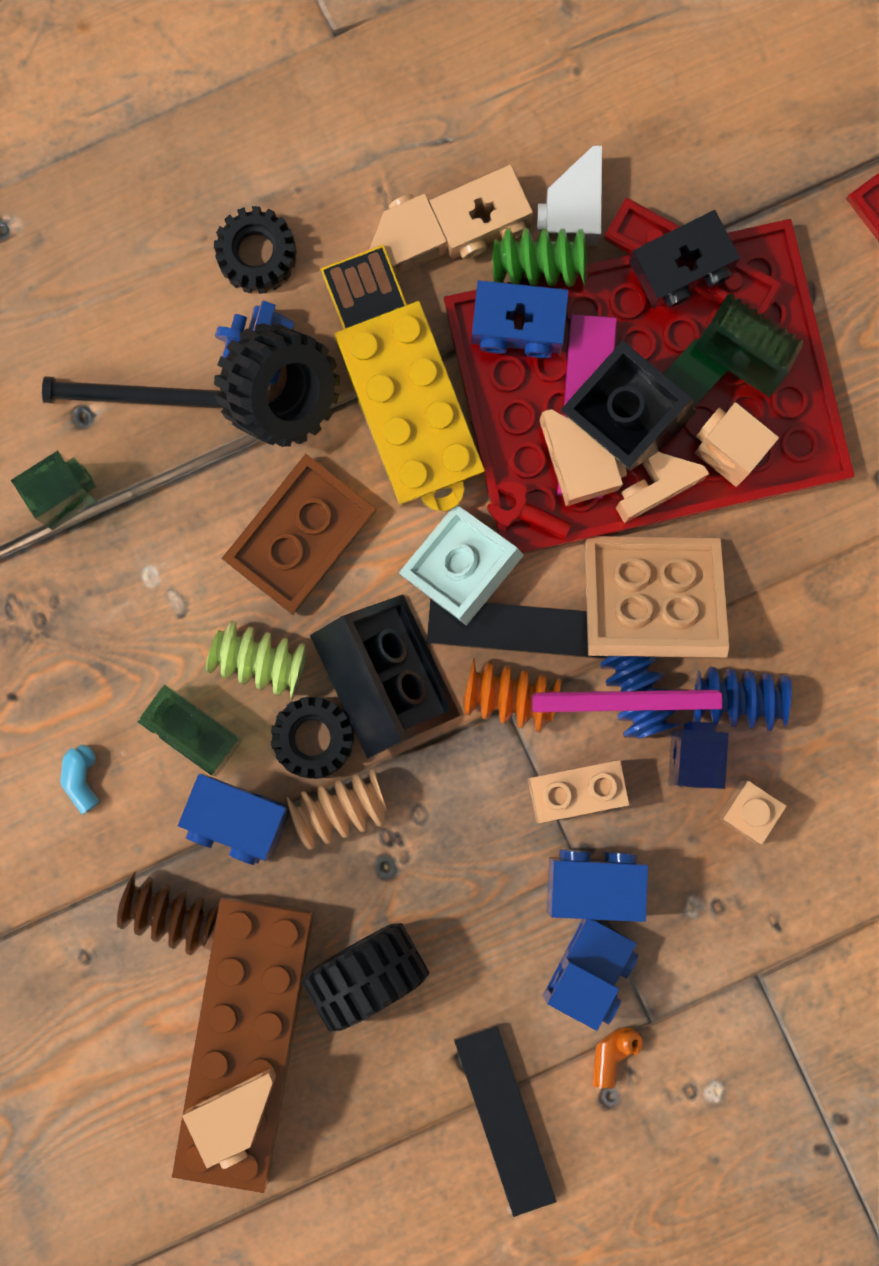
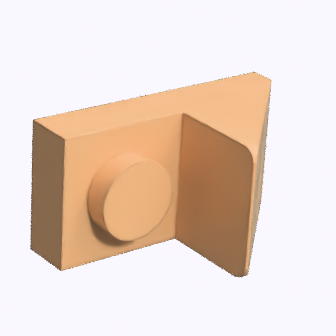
M657 452L642 462L653 484L648 485L644 479L622 491L621 494L624 500L619 502L616 509L625 524L702 482L709 473L703 465Z

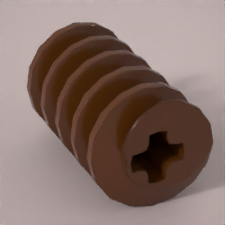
M134 872L119 903L117 927L125 929L134 920L135 935L142 936L151 926V939L154 942H159L169 933L168 945L172 949H176L186 939L185 951L190 956L201 946L204 947L217 919L219 903H216L206 913L204 912L203 897L199 896L191 907L187 906V891L182 890L174 900L169 899V884L165 883L157 894L153 893V878L148 877L138 887L135 886L136 872Z

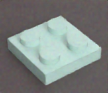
M457 505L447 513L401 569L399 574L455 618L467 625L524 555L516 546Z

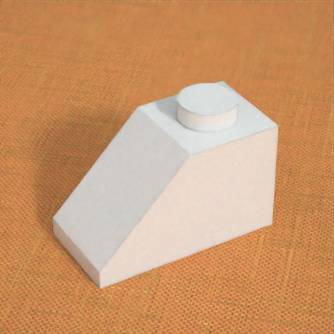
M592 146L548 188L545 203L537 204V230L541 231L542 228H547L551 241L555 242L559 230L565 229L569 242H573L578 229H583L587 245L598 246L601 236L602 146Z

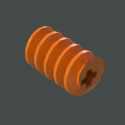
M473 658L463 699L464 713L470 716L476 706L481 705L482 719L488 720L493 711L498 709L501 724H506L514 713L517 717L518 728L522 729L531 717L534 718L535 731L541 733L545 725L553 721L555 712H533L532 695L537 692H560L562 679H557L549 690L547 689L545 675H539L533 685H529L528 671L522 670L516 680L512 681L510 667L504 666L498 676L495 677L492 662H486L481 671L476 672L475 658Z

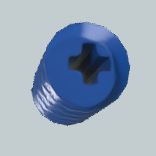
M608 656L600 663L601 669L615 670V673L605 681L606 686L621 687L620 691L669 690L654 688V684L662 679L664 674L663 672L649 671L648 667L657 661L658 657ZM676 710L622 711L617 715L618 721L633 722V725L623 732L624 738L640 739L681 725L680 723H666V719Z
M710 666L703 678L701 677L700 670L698 671L694 690H719L722 693V709L693 710L695 723H700L705 711H710L713 725H718L723 713H728L731 727H736L741 715H746L749 729L755 728L759 717H764L767 731L773 730L777 719H782L783 725L786 727L792 696V683L788 675H781L774 686L772 675L765 672L760 676L756 684L752 671L746 670L739 682L734 669L728 668L721 680L716 667Z

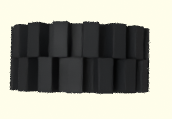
M252 206L251 212H246L245 208L238 209V216L234 218L228 215L224 219L226 225L224 228L219 226L216 232L218 239L214 240L215 257L224 277L228 278L230 284L235 288L240 286L247 293H252V289L258 290L259 294L267 293L266 288L272 286L274 290L281 286L280 281L283 278L286 281L291 276L290 269L291 267L295 268L296 245L287 222L282 217H276L275 211L267 209L266 212H262L260 206ZM262 235L270 240L273 245V252L266 263L260 266H250L240 259V244L248 236Z
M303 697L300 700L287 704V707L276 716V722L274 726L272 725L271 746L274 749L278 762L290 773L309 779L326 777L339 770L348 757H350L354 742L352 725L345 712L332 701L321 697ZM309 720H317L324 723L330 732L329 746L323 753L315 756L302 753L295 742V734L298 727Z

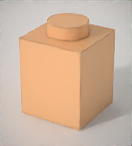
M740 781L716 819L752 843L762 845L787 806L751 782Z

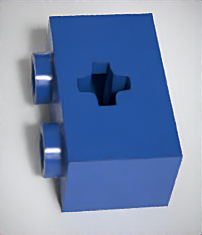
M478 280L471 344L480 345V350L488 353H506L507 348L524 349L525 355L534 358H550L552 353H561L569 290ZM515 314L524 315L523 319L526 323H524L523 330L514 329L513 320Z

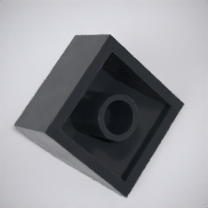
M623 340L561 408V412L629 470H632L665 448L696 414L693 399Z

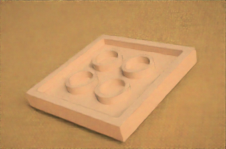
M597 536L586 539L588 656L728 657L729 635L721 538Z

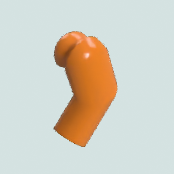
M621 1027L598 1042L595 1048L592 1086L607 1089L615 1088L617 1063L631 1054L637 1055L642 1050L643 1038L641 1034L630 1027Z

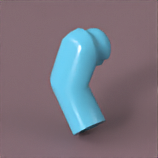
M84 744L79 745L76 749L71 748L65 753L60 776L62 788L82 815L100 803V800L86 782L87 768H90L96 762V756L94 751Z

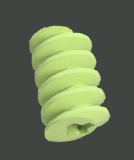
M231 621L224 631H217L209 650L205 672L212 673L221 663V677L229 679L238 669V681L245 685L255 674L257 689L263 690L272 680L273 694L280 696L290 686V699L293 700L306 662L305 644L301 643L291 654L288 653L287 638H283L276 648L271 647V633L266 632L259 642H255L253 627L249 626L244 634L239 637L237 636L236 622Z

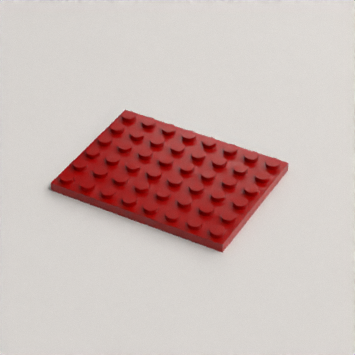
M791 219L728 232L740 256V260L784 283L760 326L694 289L691 290L693 296L676 307L668 309L665 303L653 309L629 263L631 255L587 264L586 286L580 274L572 287H567L562 273L556 286H549L545 275L542 274L541 280L536 287L569 290L561 353H552L550 358L530 357L525 355L524 349L507 348L506 353L481 351L480 345L471 344L477 289L444 296V305L479 456L485 470L484 477L490 503L499 506L503 510L513 509L515 506L514 498L500 492L497 487L501 482L517 481L527 486L526 496L531 505L572 524L563 540L523 520L511 523L509 528H504L495 522L497 533L516 546L522 554L583 541L592 537L610 535L847 481L855 477ZM524 278L520 284L531 286L528 278ZM515 314L513 320L514 329L523 330L524 323H526L524 322L523 314ZM571 314L616 318L614 349L623 340L662 374L696 338L730 368L695 406L696 414L670 443L659 451L663 454L705 466L709 473L702 482L625 524L616 509L619 502L624 500L621 492L644 479L648 485L653 484L642 463L632 470L626 468L627 476L621 478L623 485L620 489L603 495L602 499L592 498L566 506L563 496L557 495L558 479L539 420L542 412L551 409L563 415L561 408L564 406ZM735 402L779 437L750 474L737 487L695 454V451L702 443L696 438L702 427L719 407L727 413Z

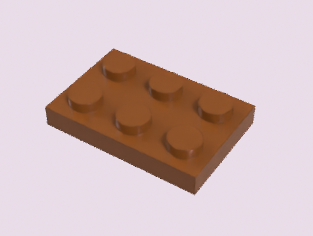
M305 454L221 559L290 614L294 615L376 513L377 509L308 454Z

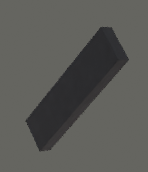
M430 599L427 644L606 659L607 657L588 656L587 611L485 603L471 621L465 625Z
M497 1024L455 1038L454 1042L513 1217L556 1203V1197Z

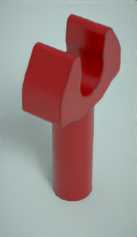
M517 481L501 482L498 484L497 489L500 492L513 497L515 500V506L511 510H503L499 506L488 504L487 510L498 525L509 528L511 523L523 520L560 539H565L572 524L531 505L526 496V485Z

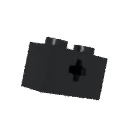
M713 210L633 250L629 263L653 309L665 303L668 309L690 299L693 296L691 290L705 283L708 288H713L733 276L731 270L735 268L740 256L716 210ZM681 256L686 262L694 260L695 265L691 271L687 266L678 268L677 263Z

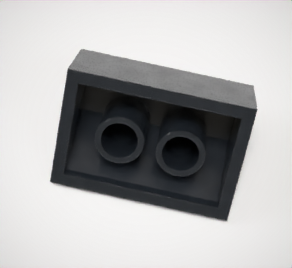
M403 594L343 615L310 635L367 759L460 716Z

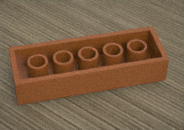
M229 896L220 898L183 1114L188 1108L273 1067L276 1073V1078L251 1147L245 1150L248 1157L226 1169H222L220 1163L206 1168L182 1117L172 1178L260 1193L265 1192L269 1183L302 988L301 981L304 976L314 917L313 910Z

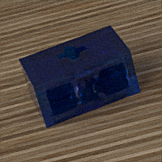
M697 721L684 723L683 729L671 732L668 786L725 789L729 733L716 732L717 723Z

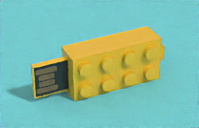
M384 244L320 268L343 330L334 333V339L398 505L401 506L421 498L423 503L431 510L440 512L451 510L458 505L463 497V481L482 475L485 470L420 301L406 304ZM446 488L452 490L448 496L443 498L434 497V494Z

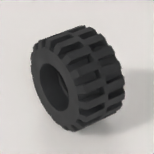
M265 323L255 326V332L245 329L239 333L241 338L239 342L231 340L226 347L230 351L226 358L220 356L217 366L222 367L221 374L214 377V385L220 388L215 397L217 404L224 407L221 411L223 416L233 422L232 425L273 446L277 444L281 447H290L292 441L301 444L307 441L308 433L316 435L322 430L320 423L323 419L329 421L333 414L329 411L331 404H337L339 394L335 393L334 390L336 386L340 385V375L333 373L337 363L333 357L327 355L329 349L324 344L317 342V339L275 323L272 326ZM286 366L287 380L285 387L278 398L268 404L267 392L270 381L279 369Z
M402 923L390 924L325 960L307 972L301 983L328 1031H341L363 1021L420 986L430 972Z

